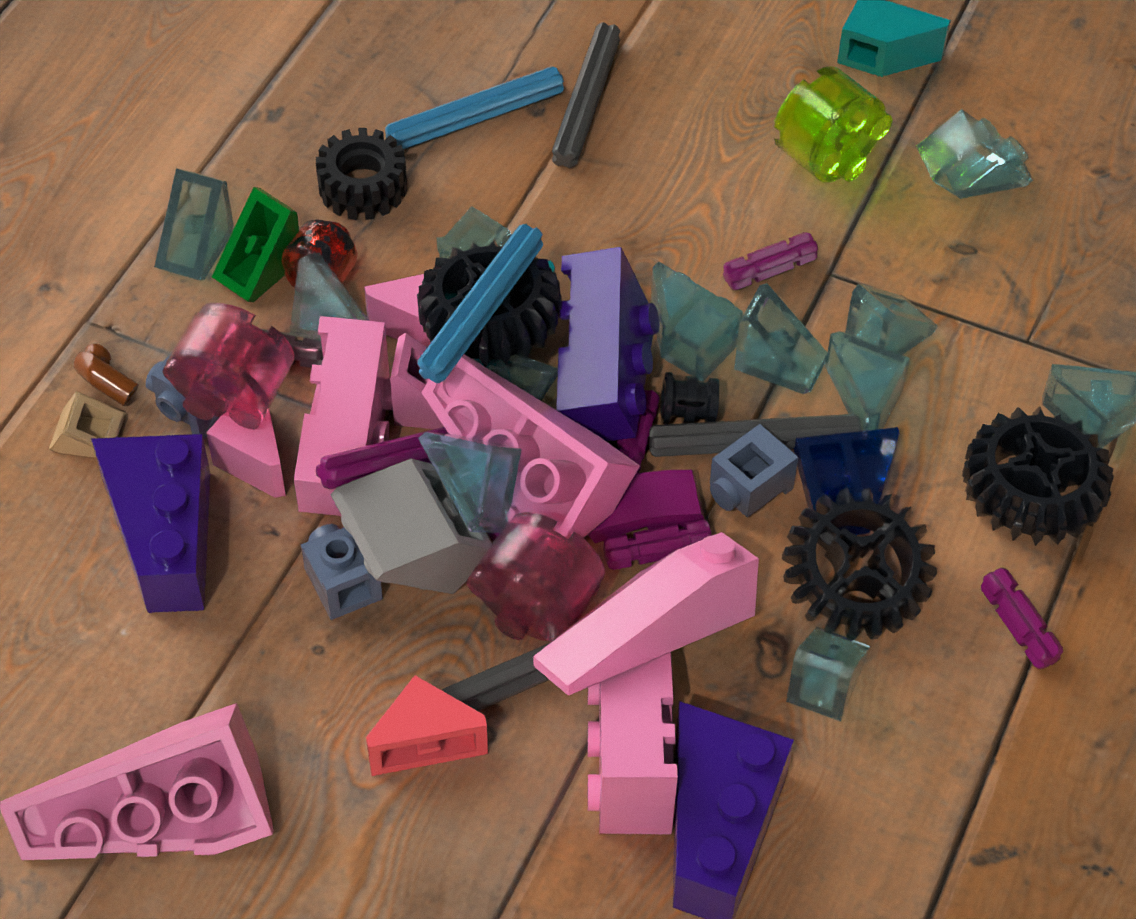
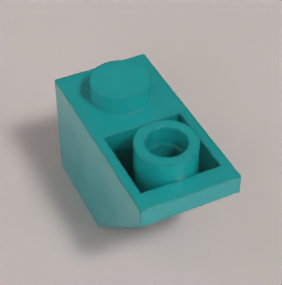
M857 0L842 28L837 63L883 77L941 61L945 52L951 20L887 0Z

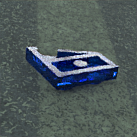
M898 427L796 438L794 454L798 456L797 466L808 508L817 511L816 503L824 495H827L836 503L839 491L845 488L850 491L854 500L857 501L862 490L870 487L873 494V503L879 504L900 435ZM857 526L838 528L840 531L846 528L854 535L870 534L871 532L869 529Z

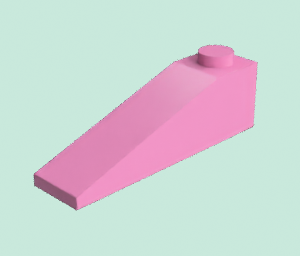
M465 354L443 382L435 383L429 379L421 392L453 441L457 444H462L479 469L475 473L483 485L492 488L506 509L503 514L512 528L553 559H560L614 512L640 465L598 435Z
M722 532L705 537L699 542L676 550L640 571L534 656L533 666L569 696L755 616L759 558Z
M237 703L181 722L0 802V811L21 860L95 858L98 854L137 853V857L158 856L159 852L194 851V855H216L273 835L274 831L259 758Z

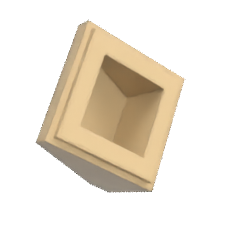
M76 391L62 410L49 449L62 454L96 458L91 438L118 437L126 413Z

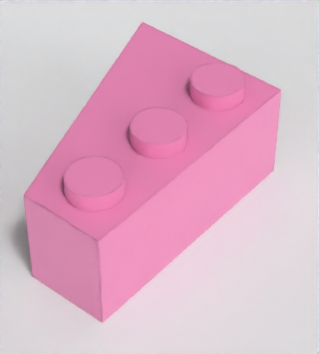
M320 316L318 335L321 338L323 360L322 365L312 364L310 383L317 384L310 414L304 413L294 485L299 512L342 516L330 495L335 489H327L322 486L321 479L316 476V466L320 464L323 456L389 440V422L384 421L386 410L393 411L386 331L385 322Z
M671 652L588 687V705H599V721H588V757H599V774H588V811H599V834H672L678 777L677 764H673L675 724H672L673 685Z

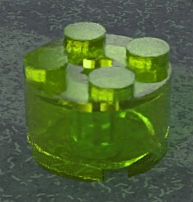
M826 66L816 71L822 75L811 84L803 79L786 97L775 119L774 128L780 132L779 139L774 138V141L778 148L818 180L832 182L843 178L850 182L862 173L866 166L867 155L873 149L877 140L884 137L890 130L893 119L886 112L884 103L839 68Z

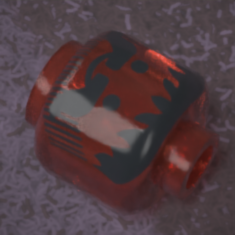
M310 220L299 228V232L284 249L282 264L288 282L299 292L310 296L332 294L342 285L355 266L358 252L349 231L343 225L335 221Z

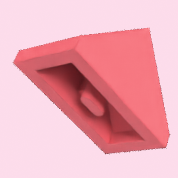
M416 675L366 737L372 776L488 754L485 715Z

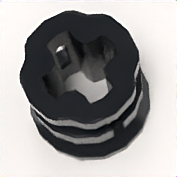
M672 372L665 373L660 402L662 424H669L672 417L681 418L682 423H694L695 419H704V422H716L719 408L718 378H709L707 383L698 382V378L695 376H685L684 381L675 380Z

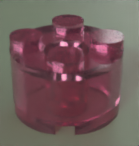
M208 303L203 305L199 313L197 314L196 312L191 318L167 360L162 373L174 388L185 397L183 407L193 416L202 420H211L213 416L220 418L221 415L230 417L238 425L254 430L259 427L295 359L294 351L288 340L272 325L268 333L253 325L252 322L256 315L245 309L224 303Z
M523 512L514 515L467 579L469 590L481 598L484 604L497 616L494 620L496 627L503 634L515 640H522L525 635L543 641L552 642L580 620L601 587L600 583L605 578L604 565L592 546L576 532H573L569 539L556 532L553 528L558 521L542 514Z

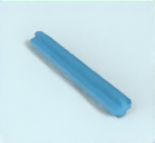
M551 66L389 123L385 127L386 138L390 135L394 137L397 146L401 145L403 150L561 94L564 90L563 77L556 67Z
M522 224L516 228L418 359L419 374L422 378L430 379L435 383H441L447 378L543 247L541 240L543 233L537 227L531 228L527 224Z

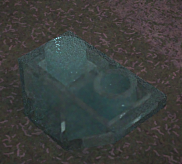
M962 109L916 146L933 182L960 199L1025 187L1033 181L1024 163L1029 158L1022 145L1012 136L1007 139L1002 137L986 118L977 120Z
M659 261L652 267L650 302L656 306L659 314L660 328L657 340L660 356L689 375L697 377L699 381L704 382L739 345L743 311L735 307L728 299L718 297L694 283L684 273L676 272Z

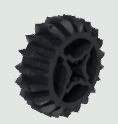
M494 239L489 246L479 247L472 241L470 249L466 251L452 247L449 258L437 257L435 267L424 271V279L422 285L419 286V293L417 294L420 325L423 326V332H426L430 343L502 247L498 246ZM535 256L464 353L471 359H480L484 367L493 359H501L508 365L510 357L515 354L528 359L531 347L544 348L547 336L553 335L556 332L558 319H560V310L562 309L560 282L557 280L556 273L552 272V269L549 267L548 259H538Z
M1040 406L1032 415H1027L1019 407L1011 414L1010 418L998 413L995 419L992 420L991 425L982 424L981 429L977 431L975 439L967 447L965 455L967 461H965L962 470L963 482L967 484L965 489L967 494L966 500L976 502L977 517L992 516L991 524L993 531L1003 526L1011 529L1013 541L1021 533L1028 534L1036 546L1042 541L1044 535H1048L1058 545L1065 538L1066 533L1078 538L1084 532L1086 526L1093 527L1094 523L1099 520L1103 507H1107L1111 496L1110 488L1114 479V468L1108 466L1110 461L1109 450L1098 448V434L1082 433V420L1073 424L1064 422L1062 410L1054 417L1045 416ZM1016 456L1009 458L1008 463L997 465V463L1007 457ZM1077 485L1078 489L1064 496L1060 495V493L1066 491L1067 487Z
M870 487L862 490L857 501L854 500L847 488L839 491L836 503L827 495H824L816 503L817 511L805 508L799 516L802 526H792L788 532L787 538L793 545L785 547L782 553V560L793 566L786 569L783 574L784 582L801 584L791 596L792 603L801 604L808 600L812 604L805 614L807 621L815 620L820 613L827 617L828 621L824 626L826 634H832L840 623L845 625V634L848 640H855L862 626L871 640L878 639L881 636L883 625L890 632L896 633L904 625L903 617L914 620L921 611L917 602H926L932 594V589L925 582L934 579L937 574V568L925 561L931 559L935 554V545L918 543L927 532L926 524H917L910 527L907 521L913 513L911 507L903 508L899 514L891 510L890 507L894 500L892 494L885 495L880 504L873 503V494ZM857 526L869 529L874 533L862 537L854 535L846 528L841 531L838 528ZM817 543L827 551L824 556L831 562L834 568V577L829 584L825 582L818 569L816 560ZM889 544L899 559L901 567L900 584L893 578L895 572L888 566L884 557L885 549ZM870 550H874L867 561L868 566H863L859 571L855 570L848 578H844L851 567V561L855 562L859 558L863 559ZM851 591H860L872 599L879 597L882 601L860 603L842 596Z

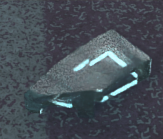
M471 206L445 237L436 238L437 249L440 257L449 258L452 247L466 251L470 249L472 241L479 247L489 246L494 239L498 246L503 247L510 238L511 232Z

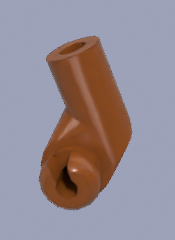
M96 343L89 344L84 352H79L75 357L74 368L76 372L95 389L125 406L135 394L139 384L109 365L111 354L104 346Z

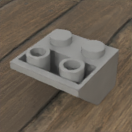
M408 459L341 485L330 494L342 515L341 522L344 528L353 536L364 557L365 568L376 581L454 594L496 551L447 467Z

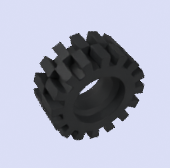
M358 128L359 135L352 136L350 129L341 131L342 140L333 135L327 139L328 147L322 145L318 150L319 157H316L318 188L324 205L327 208L332 206L333 213L341 216L347 210L348 219L357 220L358 213H365V220L374 219L373 211L376 210L382 216L390 213L389 204L397 208L401 204V196L405 197L407 192L406 160L402 146H397L396 139L391 135L384 140L383 131L375 129L372 136L367 134V128ZM361 169L378 172L367 178L346 176L352 171Z

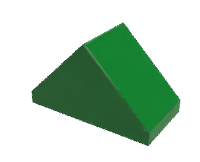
M253 187L211 277L247 302H255L303 261V254L300 253V250L298 253L296 249V253L295 250L293 253L291 248V252L288 248L286 249L292 240L300 237L297 212L261 188Z

